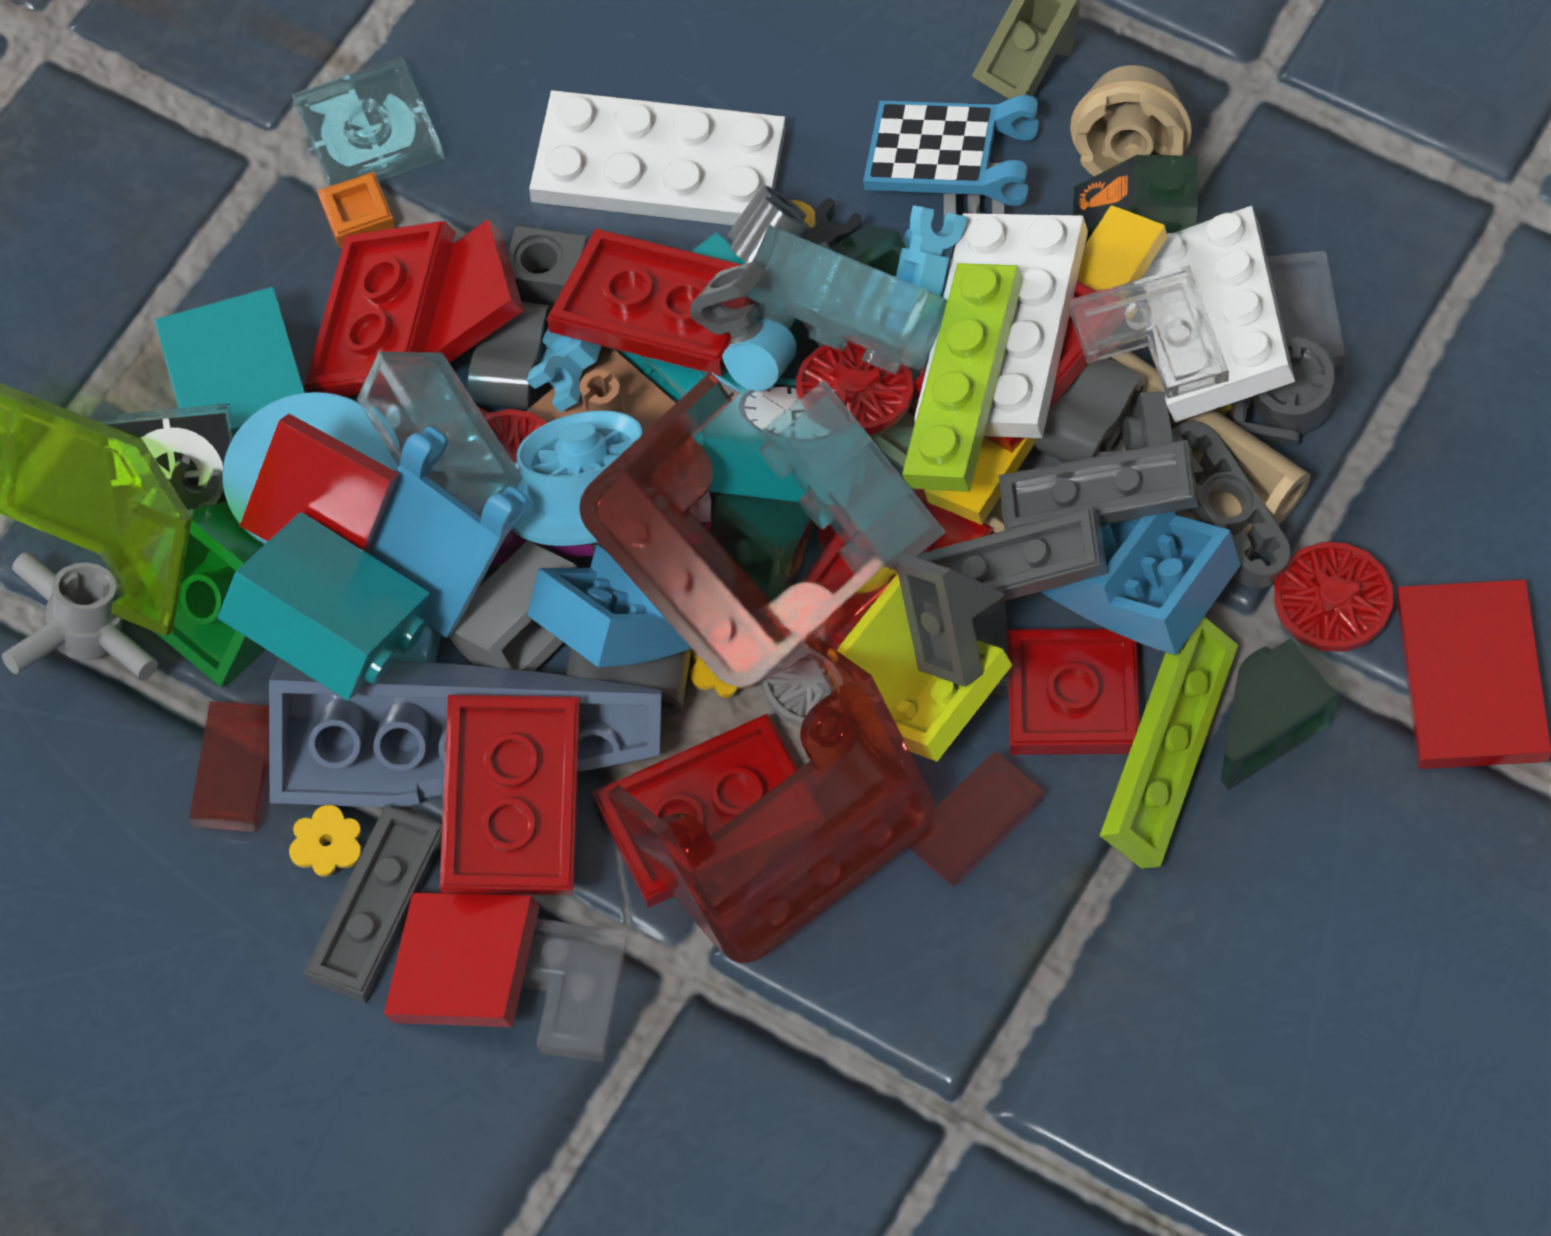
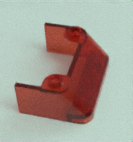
M710 371L586 487L581 496L579 511L582 522L587 530L721 681L729 685L749 688L763 683L829 641L888 586L898 572L894 564L875 556L834 594L819 584L802 582L786 589L772 603L690 511L709 491L714 477L711 458L693 437L740 395L739 391L731 383Z
M818 637L807 645L832 693L809 710L801 726V743L810 761L711 836L705 826L689 814L675 813L661 820L620 785H617L608 792L650 867L715 947L737 963L756 961L918 839L929 827L934 815L933 797L872 675Z

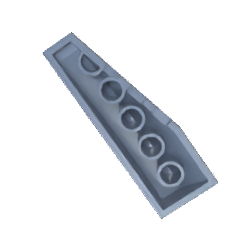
M278 658L269 679L270 803L359 807H385L386 804L394 808H401L420 804L421 799L441 796L442 789L444 788L448 695L579 697L578 772L660 756L662 690L535 671L415 661H393L386 675L376 686L367 682L349 701L281 658Z

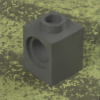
M515 225L510 246L506 250L521 301L547 304L553 308L587 245V236ZM540 269H548V270H549L548 272H545V273H542V274H534V273H532V272H534V271H536V270H540Z

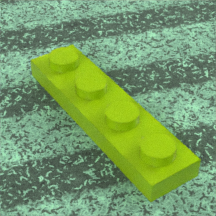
M957 263L902 472L908 488L970 492L1023 280L1018 265Z
M1205 616L1176 656L1165 652L1099 835L1141 869L1161 867L1238 648L1237 643Z

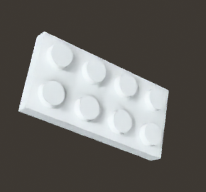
M551 90L529 188L531 202L734 225L763 184L775 190L786 133L785 117Z
M1249 206L1232 213L1220 214L1209 221L1174 233H1167L1166 241L1142 276L1163 389L1166 394V404L1174 422L1295 382L1262 233L1253 207Z
M963 213V216L967 217L966 226L961 239L955 246L914 420L916 422L957 263L1018 265L1023 280L984 436L1043 438L1088 233L1084 217L1074 215Z

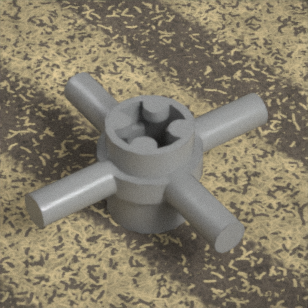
M24 552L19 555L14 561L12 569L48 600L46 605L47 625L2 653V659L6 667L13 674H18L58 648L64 655L78 660L96 659L109 653L139 680L143 681L151 677L157 669V660L121 631L123 625L122 606L142 594L155 564L146 561L123 577L115 580L109 570L98 564L88 562L74 563L64 567L55 574L30 552Z

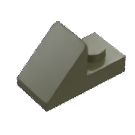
M1012 0L971 77L1008 99L1020 95L1033 96L1055 55L1070 57L1073 51L1081 0Z

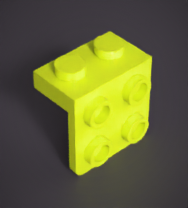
M898 573L841 643L832 659L834 669L881 741L938 762L1012 666L1002 648L977 640L983 675L966 687L918 671Z

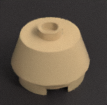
M1136 65L1118 67L1101 76L1076 106L1070 124L1072 141L1081 155V164L1092 176L1097 178L1134 159V180L1138 181L1152 177L1151 184L1162 181L1177 168L1190 144L1192 132L1187 111L1171 82L1156 70Z

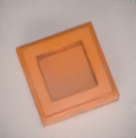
M374 171L317 190L321 206L339 249L343 247L346 235L395 228L393 216Z

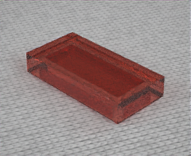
M210 701L189 816L193 827L257 832L269 762V706Z
M994 751L906 836V846L954 887L1043 801V791L997 751Z

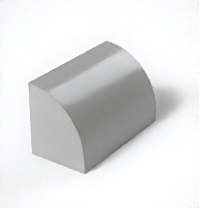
M527 540L476 590L453 635L449 636V639L474 666L535 671L563 643V641L527 616L538 568H577L574 563Z

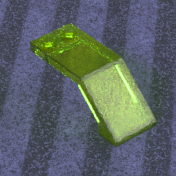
M0 383V514L100 554L124 594L123 597L113 602L111 614L163 636L173 633L192 517L143 439Z

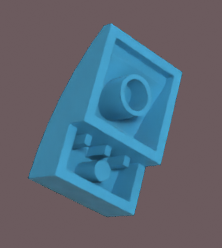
M1175 511L1101 525L1108 574L1040 592L1078 615L1114 633L1176 656L1241 566L1231 531L1175 514Z
M596 544L590 568H538L527 616L596 667L625 666L664 658L710 641L742 624L765 608L770 594L700 546Z

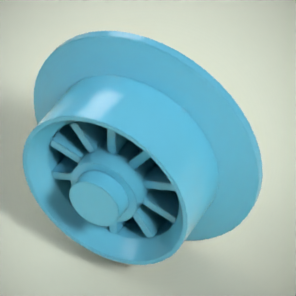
M301 393L278 399L254 413L240 427L230 442L224 459L222 473L223 488L228 506L240 524L278 421L288 413L394 471L397 470L400 463L390 432L383 422L369 409L349 398L335 394ZM244 529L253 538L263 543L264 545L268 542L258 537L257 535L249 532L248 530Z
M587 411L558 418L533 431L522 441L518 448L517 461L522 480L515 487L528 497L529 503L524 513L512 527V530L528 541L544 545L574 546L592 544L593 552H595L596 544H617L616 537L644 526L663 513L678 494L680 488L679 472L676 465L668 457L646 448L641 425L635 418L627 414L615 411Z

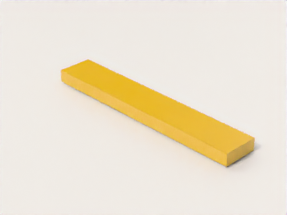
M1111 205L1084 246L1077 281L1124 306L1166 241L1165 225ZM983 437L970 492L925 489L927 501L982 525L1001 496L999 475L1017 472L1035 444L1036 438H1025L1011 453Z

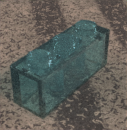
M768 225L754 258V261L763 266L765 274L745 296L760 303L758 316L783 325L788 329H791L794 319L797 318L813 325L808 336L809 338L842 352L847 341L866 348L861 360L895 375L901 363L922 372L940 331L947 299L777 227Z
M378 352L357 401L398 466L403 446L408 437L416 432L423 434L424 429L431 425L445 434L449 442L441 457L426 476L479 516H482L483 508L490 496L497 492L503 494L504 490L510 485L518 488L522 479L520 472L443 353Z
M825 380L812 387L757 432L765 443L758 449L765 462L781 479H784L788 474L792 476L805 493L799 499L805 512L822 530L829 524L846 544L839 549L841 556L862 580L871 575L876 583L887 581L897 573L895 562L897 558L903 554L912 557L918 556L946 533Z

